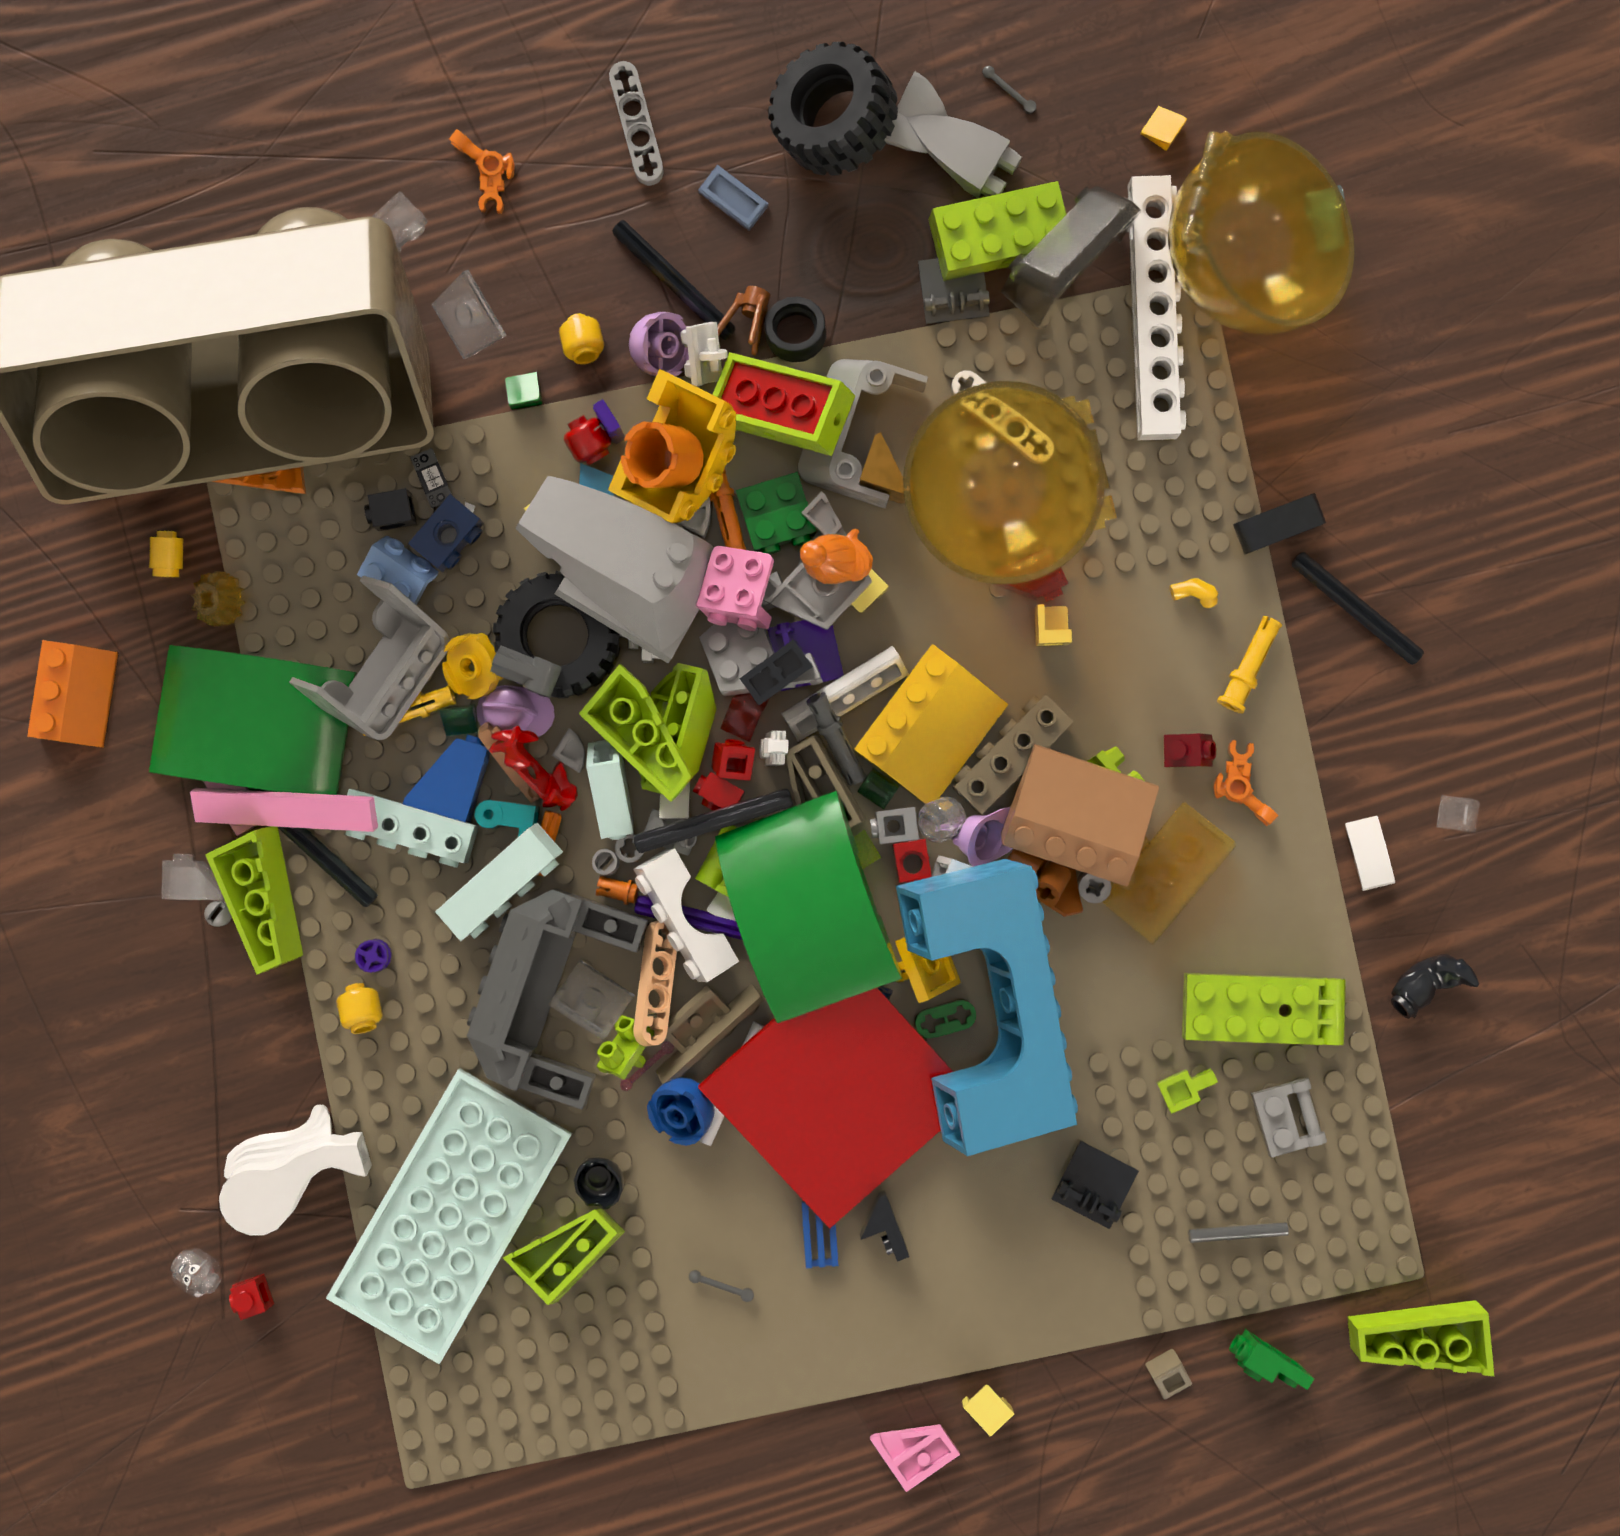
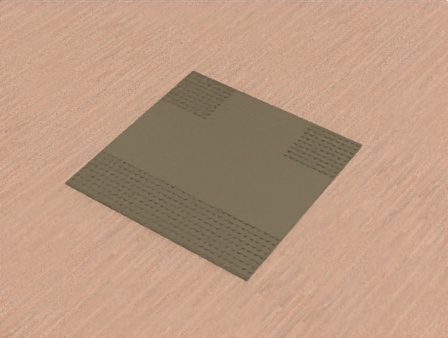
M1208 270L1175 275V282H1180L1181 298L1179 302H1176V314H1181L1182 332L1177 334L1178 346L1183 347V365L1179 366V378H1184L1185 383L1184 398H1180V410H1185L1186 428L1181 430V434L1177 439L1138 441L1131 284L989 313V317L949 321L823 347L815 357L804 362H789L779 357L762 360L827 377L831 365L837 360L881 361L928 377L924 393L893 383L882 394L874 395L861 391L841 451L856 457L861 463L863 471L874 436L881 432L910 490L906 502L900 504L888 500L886 509L808 484L799 475L808 505L822 491L826 495L846 535L853 529L859 530L858 539L868 548L873 557L872 570L889 586L888 590L879 599L877 598L864 612L859 613L850 605L833 623L843 674H847L891 646L898 652L910 674L933 644L1008 703L1006 709L963 767L968 765L972 768L980 760L976 754L989 741L995 745L1003 737L999 731L1012 718L1018 722L1026 714L1022 708L1035 695L1041 699L1047 694L1074 721L1048 749L1088 761L1103 750L1105 752L1116 746L1125 756V761L1117 767L1122 774L1127 775L1134 770L1146 782L1159 786L1140 856L1127 887L1111 882L1110 895L1100 903L1087 902L1080 895L1083 907L1082 913L1066 917L1038 900L1044 911V920L1041 921L1043 933L1050 945V952L1047 956L1049 966L1055 975L1054 996L1061 1008V1017L1059 1018L1060 1030L1065 1035L1067 1048L1064 1050L1065 1058L1072 1071L1071 1092L1078 1105V1112L1075 1113L1077 1125L970 1156L964 1155L945 1143L942 1139L941 1131L938 1132L836 1223L839 1266L806 1268L801 1205L803 1200L725 1116L711 1146L700 1141L687 1146L675 1144L669 1141L672 1136L668 1135L665 1131L659 1133L652 1125L648 1117L647 1105L653 1093L662 1085L656 1070L677 1051L667 1039L659 1045L646 1046L641 1054L646 1060L643 1068L633 1066L625 1080L611 1073L600 1072L596 1067L600 1061V1057L597 1054L598 1049L602 1043L606 1041L612 1042L618 1034L614 1025L619 1017L626 1016L635 1020L645 935L640 950L633 952L576 933L535 1053L597 1074L587 1104L582 1110L520 1088L517 1091L509 1089L486 1077L467 1037L470 1028L467 1025V1021L473 1006L477 1007L481 996L478 994V989L483 976H488L491 964L488 963L494 945L499 944L502 935L499 929L505 913L509 914L511 909L552 889H560L648 919V925L651 922L657 921L656 918L636 914L634 912L635 903L624 905L621 900L596 896V889H599L597 883L601 875L593 869L592 858L601 849H609L615 853L617 840L610 838L601 839L586 768L588 743L605 739L579 715V712L619 664H622L646 687L649 695H651V691L658 683L673 671V667L677 663L702 668L708 672L717 709L700 769L690 781L689 818L713 811L702 805L703 797L692 791L701 775L707 777L710 772L716 775L711 768L715 742L725 743L726 739L740 740L747 747L755 748L750 781L723 778L745 791L740 802L782 789H788L793 801L792 807L796 806L786 755L784 765L765 766V759H760L759 756L760 740L766 738V733L770 731H786V740H788V749L809 737L819 734L817 730L798 742L781 713L835 680L786 691L780 690L761 705L757 704L750 693L723 696L699 638L714 624L707 620L708 617L700 609L669 663L661 659H654V663H643L642 647L638 645V649H628V639L621 636L619 638L620 651L618 657H615L613 662L614 667L609 674L606 673L598 686L586 690L587 693L579 696L572 695L564 699H558L557 697L549 698L554 706L555 717L552 726L545 734L538 737V741L524 743V748L548 773H552L556 763L559 762L552 754L567 730L570 728L578 735L584 746L585 762L580 773L564 764L569 782L575 785L578 790L576 800L566 810L560 811L559 805L544 808L541 797L530 803L495 758L490 755L475 809L479 803L485 800L540 807L538 824L540 826L545 811L557 812L561 814L562 819L555 843L563 853L555 859L559 865L546 877L537 875L532 880L535 886L521 898L516 894L509 900L512 906L499 918H496L493 914L485 922L489 927L475 939L469 935L460 941L435 911L518 838L519 828L501 826L496 829L481 827L475 819L474 809L470 823L479 826L469 862H459L458 868L439 863L440 856L428 853L427 858L408 854L409 847L399 844L396 845L395 849L376 844L378 838L365 835V839L361 840L345 835L346 830L306 828L377 893L376 900L368 907H363L278 828L303 950L301 962L335 1134L343 1136L353 1132H362L372 1164L365 1177L343 1171L357 1243L459 1068L573 1133L440 1364L374 1327L404 1482L407 1488L424 1487L1418 1280L1424 1276V1268L1269 546L1244 555L1233 526L1235 523L1260 514L1261 508L1211 275ZM1164 278L1154 279L1152 281L1155 283H1161L1164 281ZM1150 303V310L1154 314H1165V308L1161 303ZM1151 335V341L1155 346H1166V339L1162 335ZM1152 367V373L1157 379L1163 380L1168 377L1164 367ZM965 370L976 373L1050 434L1056 444L1052 458L1042 464L1034 463L960 403L951 391L955 375ZM686 376L678 377L692 384L691 378H688ZM970 379L966 382L959 381L961 385L959 391L961 393L970 391L975 396L971 402L976 405L980 396L986 391L981 388L979 394H977L971 388L973 382ZM653 382L433 427L434 436L432 440L420 448L304 466L306 494L207 482L240 654L352 671L358 674L384 635L374 627L372 621L373 611L381 599L360 582L361 577L357 573L371 546L385 536L399 540L410 552L424 558L408 543L439 506L431 508L410 457L430 448L435 453L452 496L464 506L465 502L474 505L473 513L484 522V525L481 527L483 530L481 536L474 544L470 545L467 543L460 552L462 555L460 561L451 570L446 568L444 572H441L430 563L439 573L435 579L428 583L416 606L447 632L449 640L467 633H484L494 646L493 642H496L495 634H493V623H497L498 615L496 612L499 605L503 606L508 599L505 597L511 589L515 591L520 587L519 582L528 578L531 580L536 578L538 573L547 572L548 574H555L556 571H560V565L554 559L545 557L515 528L526 511L524 508L532 502L547 476L579 484L580 463L575 461L563 440L564 435L570 430L567 424L582 415L587 420L594 417L597 418L593 405L603 399L619 423L624 436H626L633 426L643 421L653 422L659 405L647 400ZM717 382L696 387L713 395ZM989 398L983 401L982 410L987 415H996L1000 411V405L997 400ZM1154 399L1153 404L1158 411L1166 412L1169 410V404L1165 399ZM1012 419L1007 423L1006 428L1011 435L1019 436L1024 433L1025 426L1021 420ZM1031 429L1026 439L1020 443L1026 446L1029 440L1036 447L1034 450L1036 455L1042 452L1047 455L1049 453L1046 451L1048 444L1045 441H1042L1040 444L1032 439L1035 432ZM736 430L733 443L736 446V452L733 459L727 463L725 470L730 488L734 489L735 496L733 501L746 550L754 551L736 490L798 472V463L803 448ZM622 440L617 444L612 442L608 448L610 453L589 466L614 476L621 456H625L627 441ZM403 488L408 489L412 493L417 525L378 531L373 527V524H368L364 506L369 504L367 495ZM711 502L712 515L710 526L705 539L700 538L713 547H725L714 503ZM791 542L780 546L781 551L771 554L774 559L771 574L777 571L782 582H784L801 561L800 549L803 545L794 547ZM1199 578L1215 586L1218 591V602L1212 608H1204L1200 603V599L1194 596L1174 601L1169 586L1189 579ZM1044 604V607L1066 606L1068 608V629L1072 631V643L1059 646H1036L1035 607L1037 605ZM553 605L542 609L534 616L527 631V642L532 654L559 666L576 660L584 651L588 640V629L583 617L576 610L563 605ZM777 607L766 611L772 617L769 628L775 627L780 623H793L803 620ZM1268 616V620L1273 618L1279 621L1282 627L1279 629L1256 676L1258 685L1256 689H1251L1244 704L1246 708L1244 713L1231 711L1220 705L1217 699L1219 696H1223L1231 680L1229 678L1230 673L1234 669H1238L1262 621V617ZM447 653L420 691L423 694L448 685L442 669V662L447 661ZM471 661V664L468 667L470 671H474L475 667L473 662ZM908 676L840 716L843 722V731L853 750ZM505 678L499 681L497 685L522 687L515 681ZM454 692L456 698L455 705L430 712V716L426 718L419 716L399 723L392 734L384 740L363 736L361 732L348 726L338 795H347L349 789H355L403 803L406 795L456 738L465 740L467 734L478 737V730L481 725L477 719L476 709L480 698L467 699L469 698L464 694L458 695ZM435 700L413 706L411 710L434 703ZM1212 734L1217 750L1212 767H1164V735ZM820 735L821 739L823 740L826 748L828 749L831 757L833 758L836 766L838 767L841 775L843 776L847 784L841 768L839 767L827 741L825 740L823 735ZM1232 740L1236 741V751L1239 754L1246 753L1248 743H1253L1254 753L1247 759V763H1252L1250 771V784L1254 790L1252 794L1279 815L1268 826H1265L1244 803L1240 805L1239 803L1231 802L1225 796L1219 799L1215 798L1213 790L1214 780L1219 773H1222V782H1224L1227 778L1226 761L1232 762V758L1228 753V745ZM855 752L867 777L862 782L856 785H848L866 820L853 826L851 831L878 915L882 917L896 961L900 962L902 959L895 941L905 937L896 886L906 884V882L898 883L892 844L902 842L879 844L878 838L872 839L870 819H876L875 812L915 807L919 840L926 839L932 874L938 855L972 866L968 861V857L949 837L957 835L956 832L959 826L962 825V819L964 822L968 817L979 814L953 789L957 783L954 779L934 806L930 808ZM623 757L634 821L633 834L636 835L645 831L652 809L659 811L660 794L642 789L638 770ZM529 766L527 768L530 775H535L533 768ZM1023 774L982 815H990L999 809L1011 807ZM783 810L770 813L761 817H757L748 821H744L735 824L734 826L741 827L746 824L773 815L775 813L781 812ZM890 820L887 824V829L895 833L899 830V823L896 820ZM721 829L697 836V841L688 856L678 853L691 876L683 889L681 897L682 906L707 911V908L717 895L718 891L696 880L695 877L715 842V836L719 834ZM633 839L625 840L626 845L621 847L623 855L628 853V858L634 857V851L637 850L635 844L632 843ZM660 847L644 852L641 859L636 862L627 863L619 859L620 866L617 872L605 877L624 882L633 880V884H636L635 878L637 875L633 869L666 848ZM1012 850L994 861L1007 859ZM910 854L903 861V867L908 873H916L921 868L922 863L917 855ZM613 857L608 862V864L602 868L603 871H605L607 867L614 861ZM1076 870L1077 883H1078L1079 873L1081 872V871H1078V870ZM640 890L638 891L637 898L640 895L649 897L648 894L644 895ZM661 929L658 930V935L662 936L664 940L666 934L662 933ZM696 929L704 934H712V932ZM728 936L725 937L739 962L708 982H698L696 979H691L683 966V963L686 962L680 950L677 952L669 1019L706 985L727 1005L751 984L758 990L764 1001L753 1015L746 1017L735 1027L730 1036L720 1040L711 1049L707 1057L697 1061L687 1070L684 1078H690L699 1083L704 1081L742 1047L753 1021L766 1026L774 1018L755 975L743 940ZM368 940H383L392 951V959L388 967L372 973L360 969L355 960L358 946ZM659 947L655 949L656 952L665 951L664 949L659 950ZM980 948L951 955L961 983L930 1000L918 1003L909 979L901 983L895 981L884 985V987L893 990L889 1001L915 1029L916 1016L926 1008L961 999L968 1001L974 1006L976 1020L971 1027L937 1038L928 1039L923 1037L954 1072L976 1066L985 1061L993 1052L998 1040V1025L988 969ZM656 957L652 964L653 970L660 976L663 973L664 965ZM1184 973L1346 979L1344 1045L1185 1040L1182 1038ZM355 983H364L365 987L377 990L383 1018L377 1023L376 1029L361 1034H353L351 1030L342 1027L336 1003L337 998L346 992L345 987ZM652 990L649 993V1002L654 1008L659 1005L660 997L655 990ZM1286 1004L1281 1005L1279 1008V1014L1284 1016L1288 1013V1006ZM962 1005L956 1007L957 1012L955 1014L947 1016L948 1021L958 1019L962 1024L966 1022V1016L970 1015V1010H964ZM656 1013L648 1014V1016H654L653 1018H657ZM931 1014L925 1016V1022L921 1023V1028H927L929 1032L935 1031V1025L944 1022V1018L933 1019ZM1211 1068L1218 1083L1197 1091L1201 1101L1171 1114L1156 1082L1185 1069L1190 1077H1193L1199 1072ZM1309 1078L1312 1087L1309 1089L1320 1130L1325 1132L1327 1142L1322 1145L1307 1147L1271 1158L1268 1155L1251 1093L1298 1079ZM1289 1094L1287 1096L1299 1137L1308 1135L1297 1094ZM1080 1141L1139 1170L1120 1208L1122 1211L1117 1223L1113 1222L1110 1229L1051 1199ZM598 1157L609 1159L621 1169L624 1178V1189L619 1202L605 1211L625 1232L557 1303L547 1305L503 1257L548 1235L594 1209L602 1208L585 1204V1201L576 1193L574 1178L578 1167L584 1161ZM884 1190L909 1253V1258L898 1262L894 1253L888 1255L881 1238V1236L886 1235V1231L862 1240L860 1239L861 1230L877 1195ZM808 1208L812 1259H818L816 1217L814 1211ZM823 1222L825 1258H831L829 1228ZM1287 1222L1289 1229L1288 1236L1190 1243L1188 1231L1191 1229ZM697 1270L701 1273V1276L742 1290L750 1288L754 1292V1298L750 1302H745L739 1295L701 1282L692 1283L689 1280V1274L691 1271Z

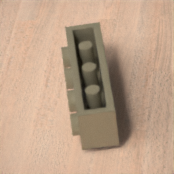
M1047 694L1041 699L1035 695L1022 708L1026 714L1018 722L1012 718L999 731L1003 737L995 745L989 741L976 754L980 760L972 768L966 765L953 778L957 782L953 789L979 815H982L1024 773L1034 744L1049 748L1074 722Z

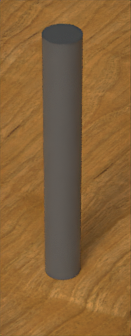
M1287 1222L1191 1229L1188 1231L1190 1243L1288 1236L1289 1234Z

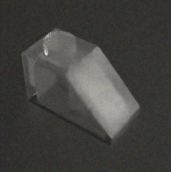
M173 854V860H162L161 899L224 900L212 869L205 861L193 860V854Z

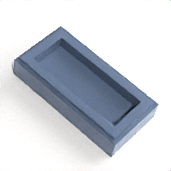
M719 165L714 168L698 189L699 194L748 231L751 230L769 206L768 202Z

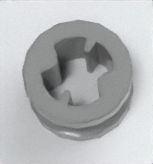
M628 834L625 838L616 841L615 853L624 862H636L644 855V853H639L635 850V856L628 858V853L623 855L621 847L626 845L625 840L633 839L632 843H634L635 834Z

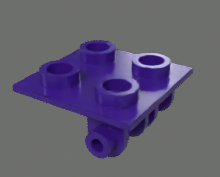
M806 620L793 623H780L775 627L767 629L774 652H777L794 639L801 646L805 655L811 653L823 682L836 680L844 675L833 625L828 630H825ZM810 683L797 684V685H795V687H793V688H785V689L783 688L781 691H786V690H790V689H795V688H799V687H804V686H808V685H811V684H810Z

